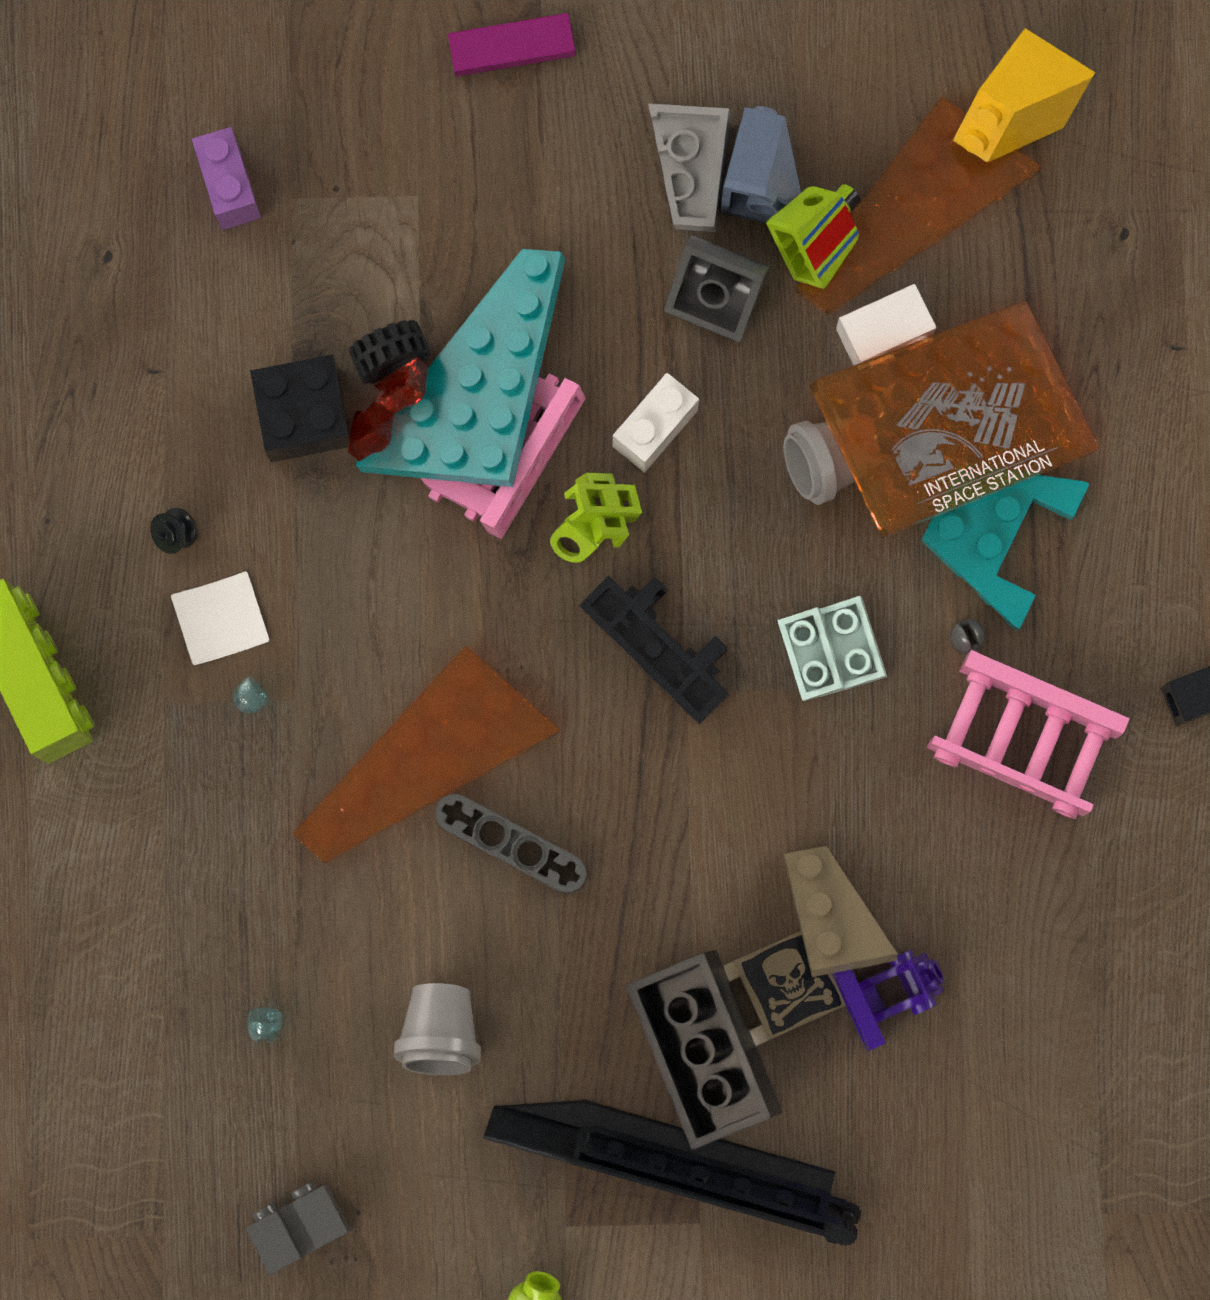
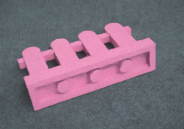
M550 373L545 380L538 377L524 438V447L521 451L513 487L500 486L495 494L493 493L497 487L495 485L482 484L480 486L475 483L421 478L425 486L431 490L428 495L429 498L437 503L441 501L442 497L455 502L467 509L464 516L473 522H476L477 518L481 516L480 522L486 531L502 540L586 398L580 386L564 378L560 387H557L559 379ZM545 410L539 422H536L541 411Z

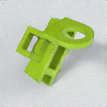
M585 473L575 480L576 484L567 490L564 495L565 499L576 500L578 510L567 517L552 534L550 544L553 551L566 561L579 563L592 554L604 539H611L613 547L619 548L629 536L626 523H634L642 514L635 485L615 484L612 473ZM595 498H600L602 506H596ZM623 501H628L629 507H624ZM567 537L574 540L578 544L580 552L573 553L566 550L562 546L560 538Z

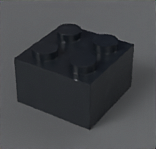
M333 354L250 370L264 449L271 462L353 447L338 366Z

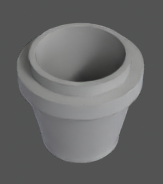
M861 417L814 424L805 420L791 425L784 439V458L791 480L801 496L809 499L816 505L832 501L837 492L869 473L876 471L879 467L880 458L876 439L867 422Z
M443 983L420 984L412 988L401 1036L394 1043L393 1057L402 1063L404 1069L428 1075H459L470 1072L472 1066L478 1065L481 1062V1046L476 1043L469 989Z

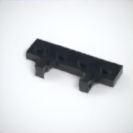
M608 576L579 607L700 725L729 696V693L713 679L720 672L714 664L728 650L726 645L714 636L698 654L690 647L685 651L653 620L657 617V614L651 608L668 592V589L656 577L640 592L634 586L625 592Z

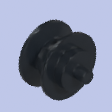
M171 508L166 513L156 515L151 522L150 531L152 539L156 546L165 553L175 554L182 548L191 546L196 540V524L191 515L184 509Z

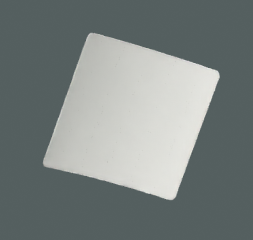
M246 571L171 595L193 665L232 655L269 641L254 590Z

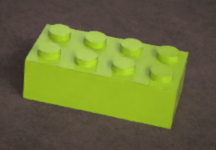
M3 578L0 580V692L31 755L50 764L93 742L94 740L89 730L95 726L85 706H80L71 695V692L76 690V686L65 667L61 668L52 656L58 653L52 637L47 630L43 631L34 620L40 614L29 593L25 594L20 586L13 587Z

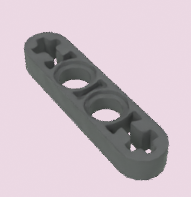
M449 794L438 802L435 810L436 820L439 826L451 835L558 892L565 894L574 893L585 884L587 877L586 867L581 859L462 795ZM457 803H461L463 805L462 813L473 820L476 811L483 814L475 823L471 837L464 834L469 828L467 824L456 820L453 825L446 823L448 816L443 812L446 806L453 808ZM488 822L499 823L504 828V839L496 846L486 845L480 839L481 828ZM526 842L537 843L542 849V858L534 866L523 865L518 859V849ZM550 851L558 854L553 860L557 865L565 868L569 862L576 865L575 873L580 876L577 882L568 881L566 886L559 883L560 875L551 869L548 870L547 877L539 874L548 862Z

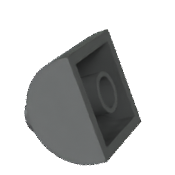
M691 235L685 245L664 312L741 342L765 286L770 266Z

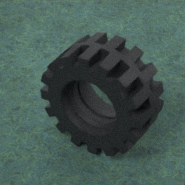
M403 320L397 324H388L382 329L381 327L375 329L373 333L362 336V340L354 342V346H351L349 349L361 381L365 384H375L378 381L381 383L389 378H397L400 374L412 371V368L420 366L431 355L418 322L414 320H409L408 322Z

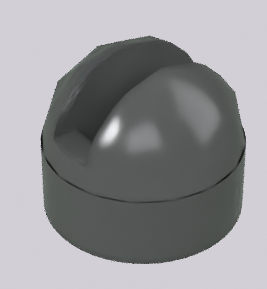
M972 619L959 621L950 632L952 647L962 654H968L971 650L976 652L985 640L983 627ZM965 625H968L976 641L973 645H970L968 637L962 628Z

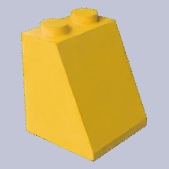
M1025 28L978 90L953 141L988 163L1061 130L1068 122L1096 72Z

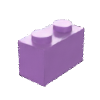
M232 127L192 138L212 207L221 229L225 230L261 219Z

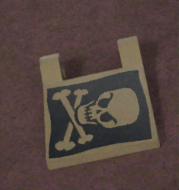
M801 931L723 965L729 982L737 978L740 979L760 1025L749 1030L756 1046L846 1006L832 973L812 977Z

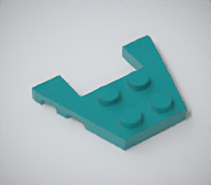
M958 464L955 470L956 474H953L951 479L958 477L952 480L953 484L961 483L953 486L950 481L946 491L956 487L959 488L943 495H950L952 498L950 502L946 503L948 508L943 499H941L939 504H942L944 509L940 512L935 511L921 541L959 578L962 577L989 607L992 606L1012 629L1018 631L1036 595L998 577L997 572L1031 502L1072 520L1087 491L1089 483L1050 476L1029 475L1028 473H1022L1024 477L1022 478L1020 472L1014 471L1011 472L1018 480L1014 477L1010 479L1011 483H1009L1008 471H999V469H992L993 471L988 468L984 470L985 474H983L982 467H978L982 475L971 469L975 477L973 478L968 468L970 465ZM970 466L974 470L979 472L976 466ZM961 469H966L968 471L969 476L972 479H969V477L966 475L962 477L964 480L963 482L958 471ZM965 470L960 471L961 476L966 474ZM1000 473H1004V474L1001 475V477H1002V479H1003L1005 485H1003V483H1002L1000 477H999V476L995 477V475H998V474H1000ZM989 477L995 478V480H993V479L991 478V479H989L988 481H989L990 483H991V482H996V483L998 484V488H997V489L992 490V489L989 488V487H991V488H996V487H997L996 484H988V483H987V479H988ZM978 482L980 483L974 485L976 489L982 487L981 489L977 490L978 494L985 492L984 494L977 496L972 486L973 484ZM965 487H970V488H971V489L966 488V489L964 490V493H965L966 497L971 498L972 495H973L972 493H974V497H973L972 499H966V498L964 497V495H963V489H964ZM955 491H956L965 501H963L962 499H959V500H957V505H956V501H955ZM944 497L945 501L950 500V497ZM942 506L937 507V510L942 509Z

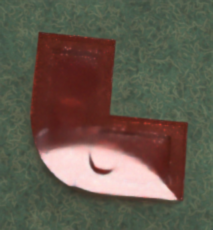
M418 357L375 385V388L379 390L377 398L364 413L359 410L355 412L348 453L359 462L373 453L383 451L388 446L392 437L394 414L408 405L413 406L417 404L425 395L429 367Z

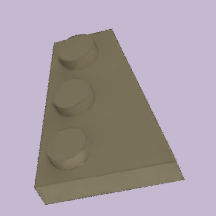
M827 846L784 854V861L812 977L897 961L898 953Z

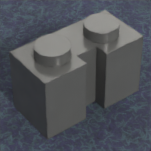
M312 1181L290 1193L294 1201L287 1206L278 1209L274 1202L252 1214L256 1223L245 1229L269 1275L276 1273L352 1230L328 1183L317 1188L315 1182Z

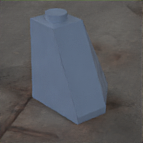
M756 106L753 109L744 107L724 183L720 213L766 224L772 216L801 193L785 116L777 115L778 113L775 110L764 106Z

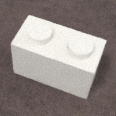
M913 284L839 317L836 330L858 373L866 368H869L870 372L878 371L893 362L891 357L904 351L908 355H912L927 348L930 345L929 340L932 339L935 333L936 326L916 285Z
M666 373L613 434L612 447L645 473L696 414L699 398L670 374Z

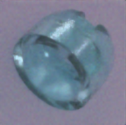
M251 676L241 681L234 689L232 695L237 709L243 713H255L270 702L263 688Z
M268 1007L255 1008L249 1011L247 1029L250 1037L257 1043H260V1038H268V1043H272L281 1032L282 1013Z

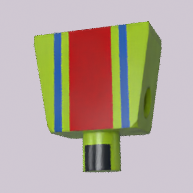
M843 184L836 192L815 186L807 187L766 222L793 280L824 289L857 242L859 232L850 213L859 204L860 196L852 187Z

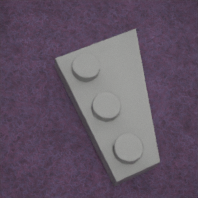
M648 103L675 229L716 232L731 117L729 108Z

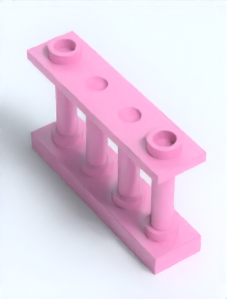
M971 650L965 657L959 671L968 675L967 681L970 684L947 738L944 740L934 736L930 740L927 749L934 751V758L946 765L958 767L960 762L1054 803L1052 810L1066 817L1076 819L1078 814L1085 816L1090 813L1094 804L1080 799V796L1103 741H1108L1110 737L1116 739L1121 736L1130 718ZM991 686L1007 692L1006 698L1009 701L984 757L961 746L985 690H990ZM1033 703L1047 709L1045 715L1048 716V719L1025 774L1002 765L1001 762L1024 707H1030V704ZM1070 720L1086 726L1084 732L1088 735L1065 790L1062 791L1040 780L1063 725L1069 724Z

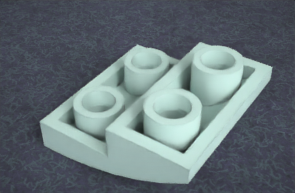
M861 596L821 609L816 607L777 620L802 701L833 694L887 677Z

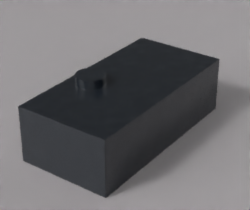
M717 950L703 952L626 985L692 1150L783 1113Z

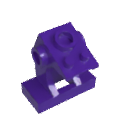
M912 949L898 955L897 961L889 962L891 965L890 969L859 983L853 970L832 973L866 1051L886 1044L877 1025L878 1022L908 1008L911 1009L913 1015H916L937 1005L934 997L944 992L941 986L944 983V977L937 962L934 959L929 960L926 953L915 957ZM897 975L908 999L885 1009L875 985Z

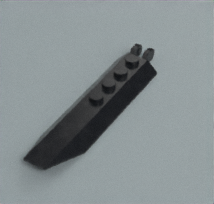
M587 1100L494 1106L483 1139L824 1236L830 1243H839L846 1246L855 1243V1240H857L858 1229H856L854 1224H858V1221H860V1206L852 1203V1201L847 1202L846 1199L830 1195L835 1171L723 1139H718L692 1150L684 1129Z

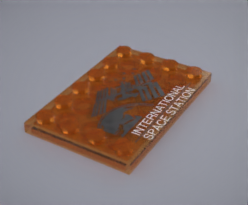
M1026 301L814 380L809 386L882 538L1090 455L1099 449Z

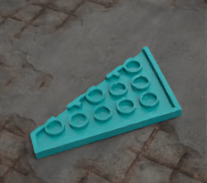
M522 249L359 455L356 467L360 472L505 487L514 486L566 260L562 252Z

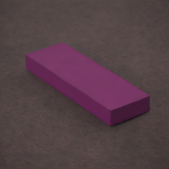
M568 13L448 33L455 77L576 56Z

